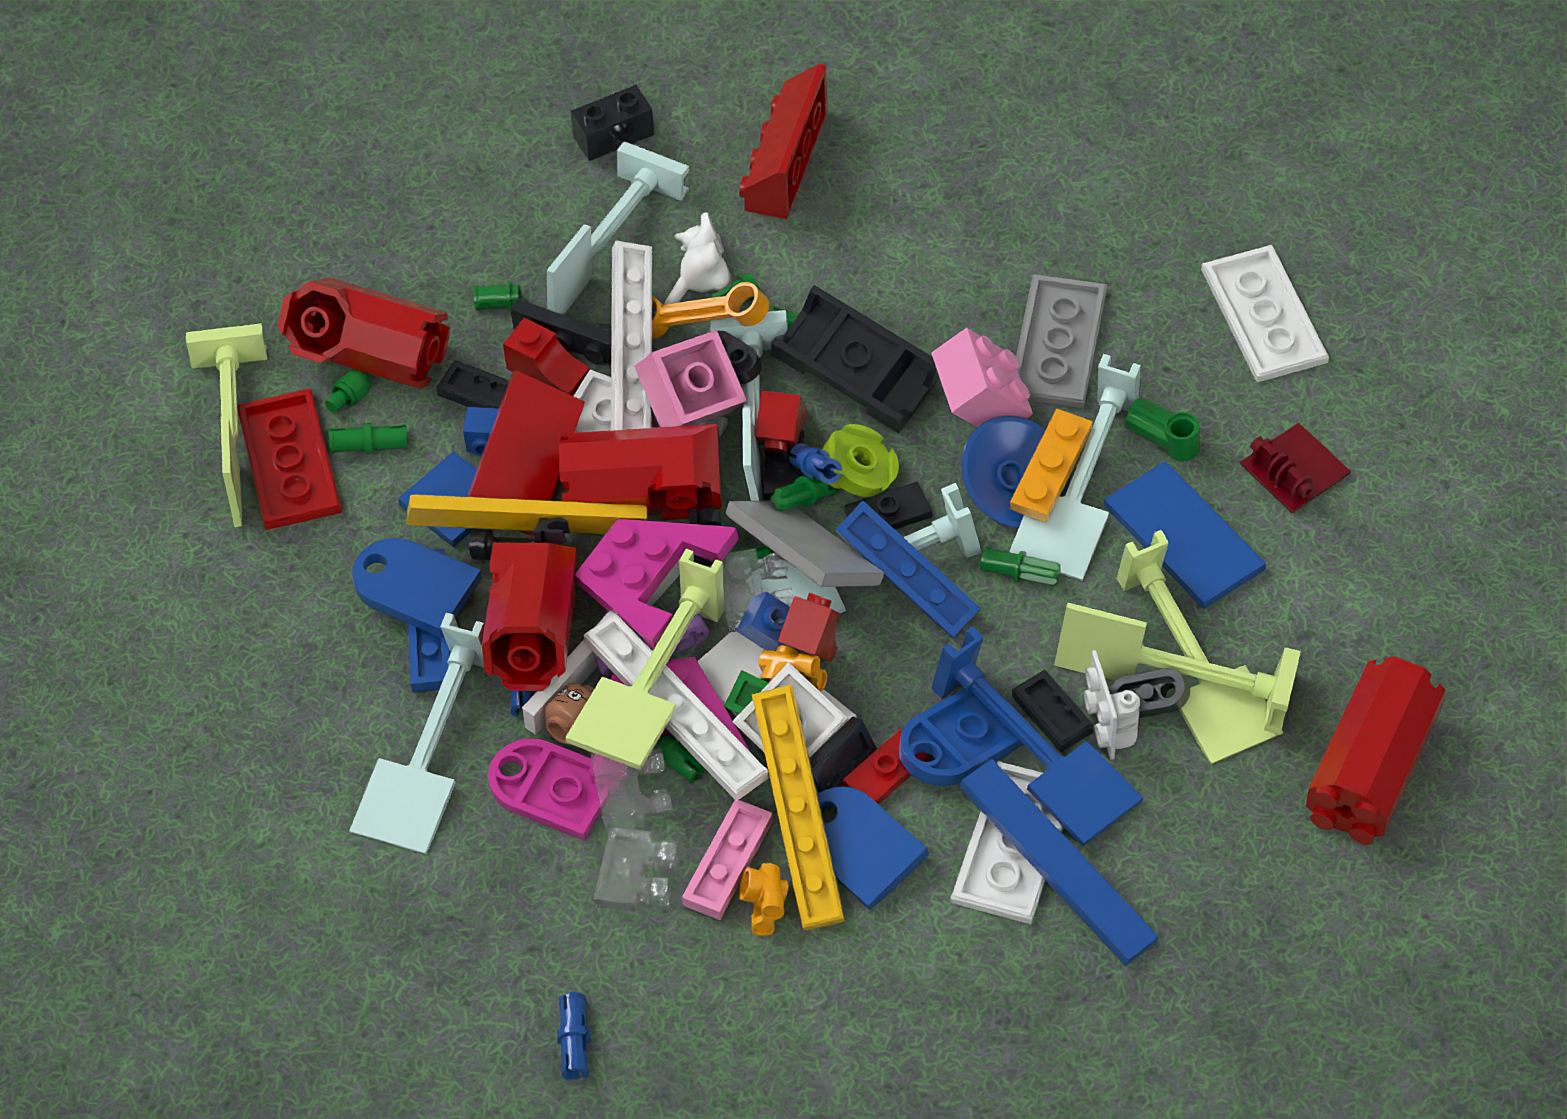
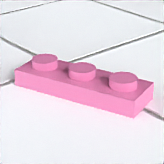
M734 800L682 896V906L721 920L740 885L745 869L750 866L773 823L772 812L741 800Z

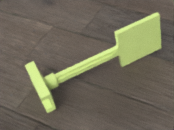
M262 323L186 332V344L191 367L216 366L220 371L222 472L234 527L242 526L240 467L235 447L238 437L236 370L239 368V363L267 360V347L264 343Z
M1162 530L1154 533L1151 546L1138 551L1133 542L1126 544L1117 575V580L1123 590H1129L1142 585L1144 590L1149 591L1184 656L1209 663L1164 583L1166 578L1161 568L1169 542ZM1246 665L1235 669L1250 673ZM1197 678L1200 684L1190 688L1188 701L1179 709L1210 764H1214L1283 734L1282 730L1281 734L1264 730L1267 702L1264 698L1252 696L1251 691Z
M688 549L685 550L679 560L680 606L632 686H626L601 677L565 737L566 743L641 770L676 710L675 703L649 693L694 616L700 614L701 617L717 623L724 612L722 561L715 559L711 568L695 563L694 552Z
M1067 603L1054 666L1085 673V669L1091 667L1092 651L1096 650L1104 677L1107 679L1118 680L1124 676L1134 675L1137 664H1145L1160 669H1174L1180 674L1251 691L1252 696L1268 699L1264 730L1281 734L1301 651L1285 647L1274 676L1261 672L1255 675L1145 647L1142 643L1147 622Z

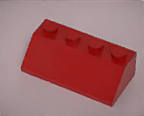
M817 64L786 80L780 95H774L770 110L771 119L769 122L764 121L760 134L761 145L759 149L754 148L751 154V171L749 176L744 175L740 183L739 196L744 198L745 211L788 219L828 112L826 65Z

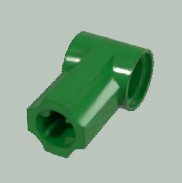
M1144 397L1142 399L1137 398L1130 406L1125 418V427L1166 448L1168 455L1175 460L1189 461L1199 454L1200 423L1193 414L1188 412L1173 413Z

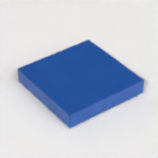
M453 451L398 498L399 505L407 511L410 495L467 497L477 469ZM427 526L452 547H455L474 529Z

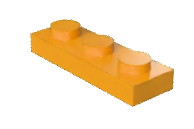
M1056 408L1010 501V510L1047 523L1091 433L1093 421Z

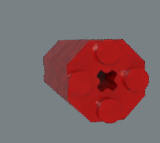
M1395 656L1385 658L1383 664L1376 665L1377 659L1368 661L1308 788L1306 807L1312 812L1310 820L1315 826L1325 830L1332 828L1348 833L1354 841L1364 845L1371 844L1375 837L1385 835L1440 714L1446 689L1440 683L1435 688L1429 682L1432 674L1425 667Z

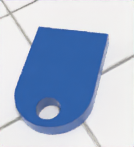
M402 538L384 539L369 545L357 557L352 572L356 593L367 606L441 638L444 635L440 626L445 614H453L456 619L482 580L480 569ZM373 563L386 565L385 569L379 573H369L366 571L367 567Z
M964 688L915 716L905 725L899 744V757L905 769L920 781L931 785L950 786L961 783L962 779L989 760L993 759L995 762L1001 760L1022 746L1023 743L972 691L968 692ZM918 753H928L935 760L923 762L918 760L915 755Z
M835 787L818 794L821 810L826 807H832L838 811L837 817L832 822L824 824L836 880L871 910L929 855L928 849L864 792L850 787Z

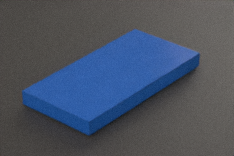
M1166 461L1104 499V506L1144 548L1150 547L1154 533L1162 530L1169 542L1162 567L1203 609L1265 570L1266 563Z

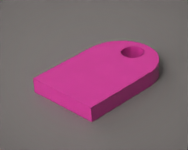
M522 739L506 745L494 756L488 771L491 793L503 808L582 840L586 839L619 780L592 784L590 776L591 758L540 739ZM509 762H516L523 767L518 775L512 777L504 776L501 774L500 769Z

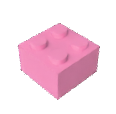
M965 328L931 353L953 414L976 427L996 417L1018 416L1027 419L1033 415L1028 398H1030L1029 390L1021 381L1017 370L1019 368L1017 358L1010 350H1003L993 344L987 336H980L972 330Z
M717 330L652 352L634 366L660 427L699 425L727 415L747 401Z

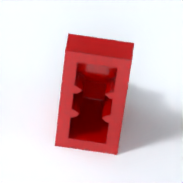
M526 318L519 323L503 343L507 370L511 372L519 371L572 396L576 393L590 370V367L575 359L563 348L556 338V333Z
M761 391L755 437L759 444H764L765 450L787 452V447L793 448L798 444L800 432L807 417V408L801 396Z
M809 593L807 600L794 596L778 642L832 662L838 650L835 635L841 613L830 609L832 601L821 596Z

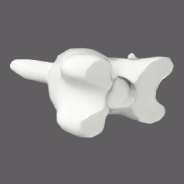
M708 213L701 215V226L696 225L684 233L674 235L676 240L683 243L681 250L686 253L681 262V277L668 295L664 305L679 303L689 289L701 294L711 291L718 292L733 282L725 260L721 257L724 252L721 238L716 233Z

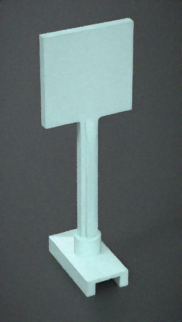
M623 142L617 150V176L631 181V186L592 235L591 226L584 224L547 269L548 310L562 315L568 311L591 279V260L593 256L603 248L644 196L649 195L652 190H655L678 200L684 198L689 190L688 187L684 186V177L689 172V166Z
M786 310L768 312L760 323L750 327L742 326L734 318L710 321L711 332L715 330L728 332L754 348L758 357H761L763 350L771 349L773 339L776 336L785 334L788 330ZM759 374L753 381L743 384V392L747 399L743 408V468L751 501H762L761 454L755 437L760 404Z
M1103 354L1098 366L1097 402H1099L1100 410L1067 493L1064 497L1059 496L1047 523L1026 515L1023 516L1009 552L1019 554L1020 551H1025L1027 556L1058 562L1061 565L1062 575L1083 581L1109 517V512L1082 504L1081 500L1116 413H1119L1121 409L1129 412L1130 406L1139 398L1140 365L1133 363L1130 372H1125L1111 367V356Z
M956 483L941 489L947 515L932 521L931 526L903 537L917 550L938 541L943 543L955 538L967 558L982 553L971 512L968 507L964 508ZM786 560L744 577L752 597L767 591L788 606H791L794 596L807 600L808 594L812 593L831 600L830 609L839 613L846 611L836 587H820Z
M449 613L445 614L440 626L451 653L447 661L449 667L411 763L405 766L378 758L349 830L350 833L423 854L427 853L456 783L454 779L429 773L427 769L465 673L470 671L472 665L484 668L482 653L484 623L476 621L472 631L458 628L454 615Z

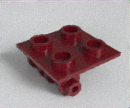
M1299 422L1272 441L1268 438L1257 437L1250 445V448L1253 450L1252 454L1240 461V465L1291 513H1294L1351 474V471Z

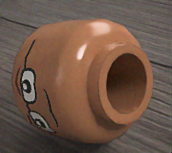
M567 684L546 705L544 711L545 726L554 739L563 744H569L566 743L565 737L594 691V688L588 685Z

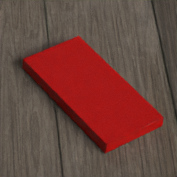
M515 370L510 377L467 497L550 501L560 474L559 441L561 440V433L575 432L585 401ZM518 530L527 535L534 536L533 531Z
M311 388L237 405L265 530L342 513Z

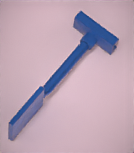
M972 626L966 631L962 648L959 651H956L950 644L943 647L931 689L943 699L962 685L968 692L972 691L1048 768L1046 772L1028 784L1027 790L1082 846L1086 845L1141 803L1143 797L1088 741L1084 742L1067 756L1062 757L985 679V674L976 665L984 637Z

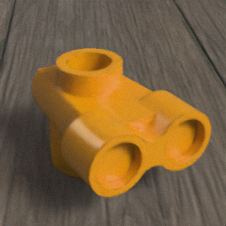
M782 645L778 646L776 651H762L758 661V666L762 671L760 679L769 683L789 662L820 692L825 688L827 672L824 669H820V658L818 656L798 653L793 648Z
M772 863L762 864L759 870L747 867L740 882V900L753 903L751 931L756 936L773 934L775 929L774 921L782 918L784 915V902L788 893V881L780 878V868Z

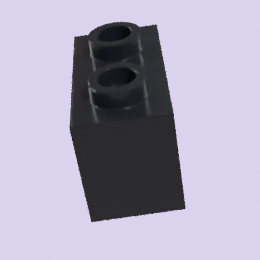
M637 85L570 111L573 137L589 162L617 151L623 142L634 144L655 135L652 107Z

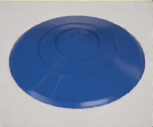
M1018 416L996 417L976 428L966 442L961 464L965 487L977 507L996 522L1019 528L1024 514L1010 510V501L1046 430L1034 421ZM1070 476L1060 494V497H1063L1067 493V490L1070 485Z

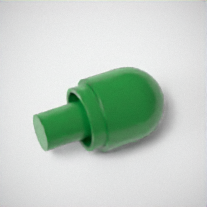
M357 369L349 370L334 383L331 389L332 396L325 401L326 408L330 412L336 413L349 400L351 403L348 407H351L353 404L356 405L370 390V379L367 374Z

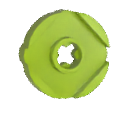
M858 424L845 425L842 430L834 431L822 449L829 454L830 458L837 460L842 467V471L834 469V472L841 474V476L830 485L837 489L842 488L851 494L867 498L883 493L896 479L899 471L897 455L893 448L888 452L887 448L881 443L884 438L878 432ZM854 457H861V462L866 466L858 463Z

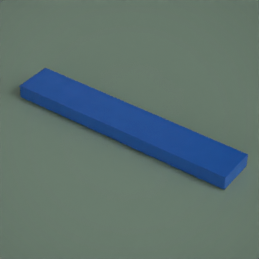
M993 759L961 780L960 789L1125 966L1157 942L1159 936Z

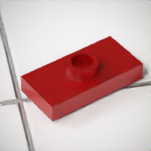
M899 729L843 779V786L864 792L879 805L906 781L911 774L905 769L899 757L902 731ZM918 753L915 755L920 761L927 762L929 760L928 753Z

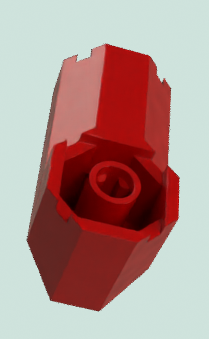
M331 277L309 281L302 285L300 289L286 295L283 298L277 325L282 336L286 335L291 344L288 347L295 356L318 363L331 361L418 389L429 386L433 378L426 375L433 362L442 363L450 337V326L442 324V321L448 320L446 312Z
M718 424L561 433V440L559 441L560 482H563L564 491H567V493H561L562 502L647 506V514L652 515V509L661 512V519L663 520L689 519V509L699 511L700 509L712 506L717 509L722 508Z
M493 543L490 560V573H493V585H490V596L482 642L483 665L485 673L492 678L493 673L502 679L501 684L510 691H543L550 685L551 679L558 674L559 678L566 672L577 584L575 573L578 571L577 553L574 547L552 543Z

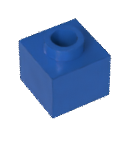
M467 407L463 428L466 452H473L475 455L482 457L499 409Z
M767 591L751 598L736 631L764 650L772 651L777 649L778 646L784 645L778 642L790 606Z

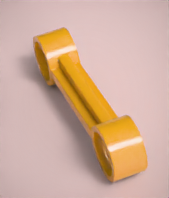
M750 282L737 284L728 292L727 296L663 305L652 296V312L657 310L655 317L652 319V340L665 334L670 326L734 318L742 326H754L760 323L767 315L769 300L765 294ZM755 296L751 306L747 310L740 312L742 304L747 299Z

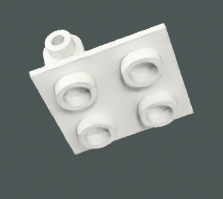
M1094 650L1091 655V667L1085 669L1089 690L1084 691V700L1088 714L1096 713L1099 722L1095 724L1099 748L1107 747L1110 760L1115 758L1116 749L1130 747L1137 741L1140 699L1130 690L1115 694L1109 693L1097 652Z

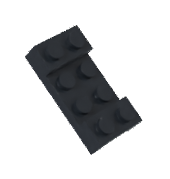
M813 285L809 291L802 311L785 334L776 336L771 342L772 356L799 373L804 374L808 371L866 407L869 416L897 433H900L940 378L932 356L816 285Z

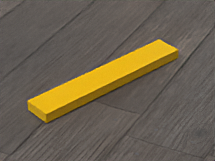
M410 495L407 508V525L534 531L540 518L547 517L549 520L560 517L568 521L570 533L606 534L617 519L647 521V506Z
M791 684L752 694L802 927L804 930L846 922L794 688Z

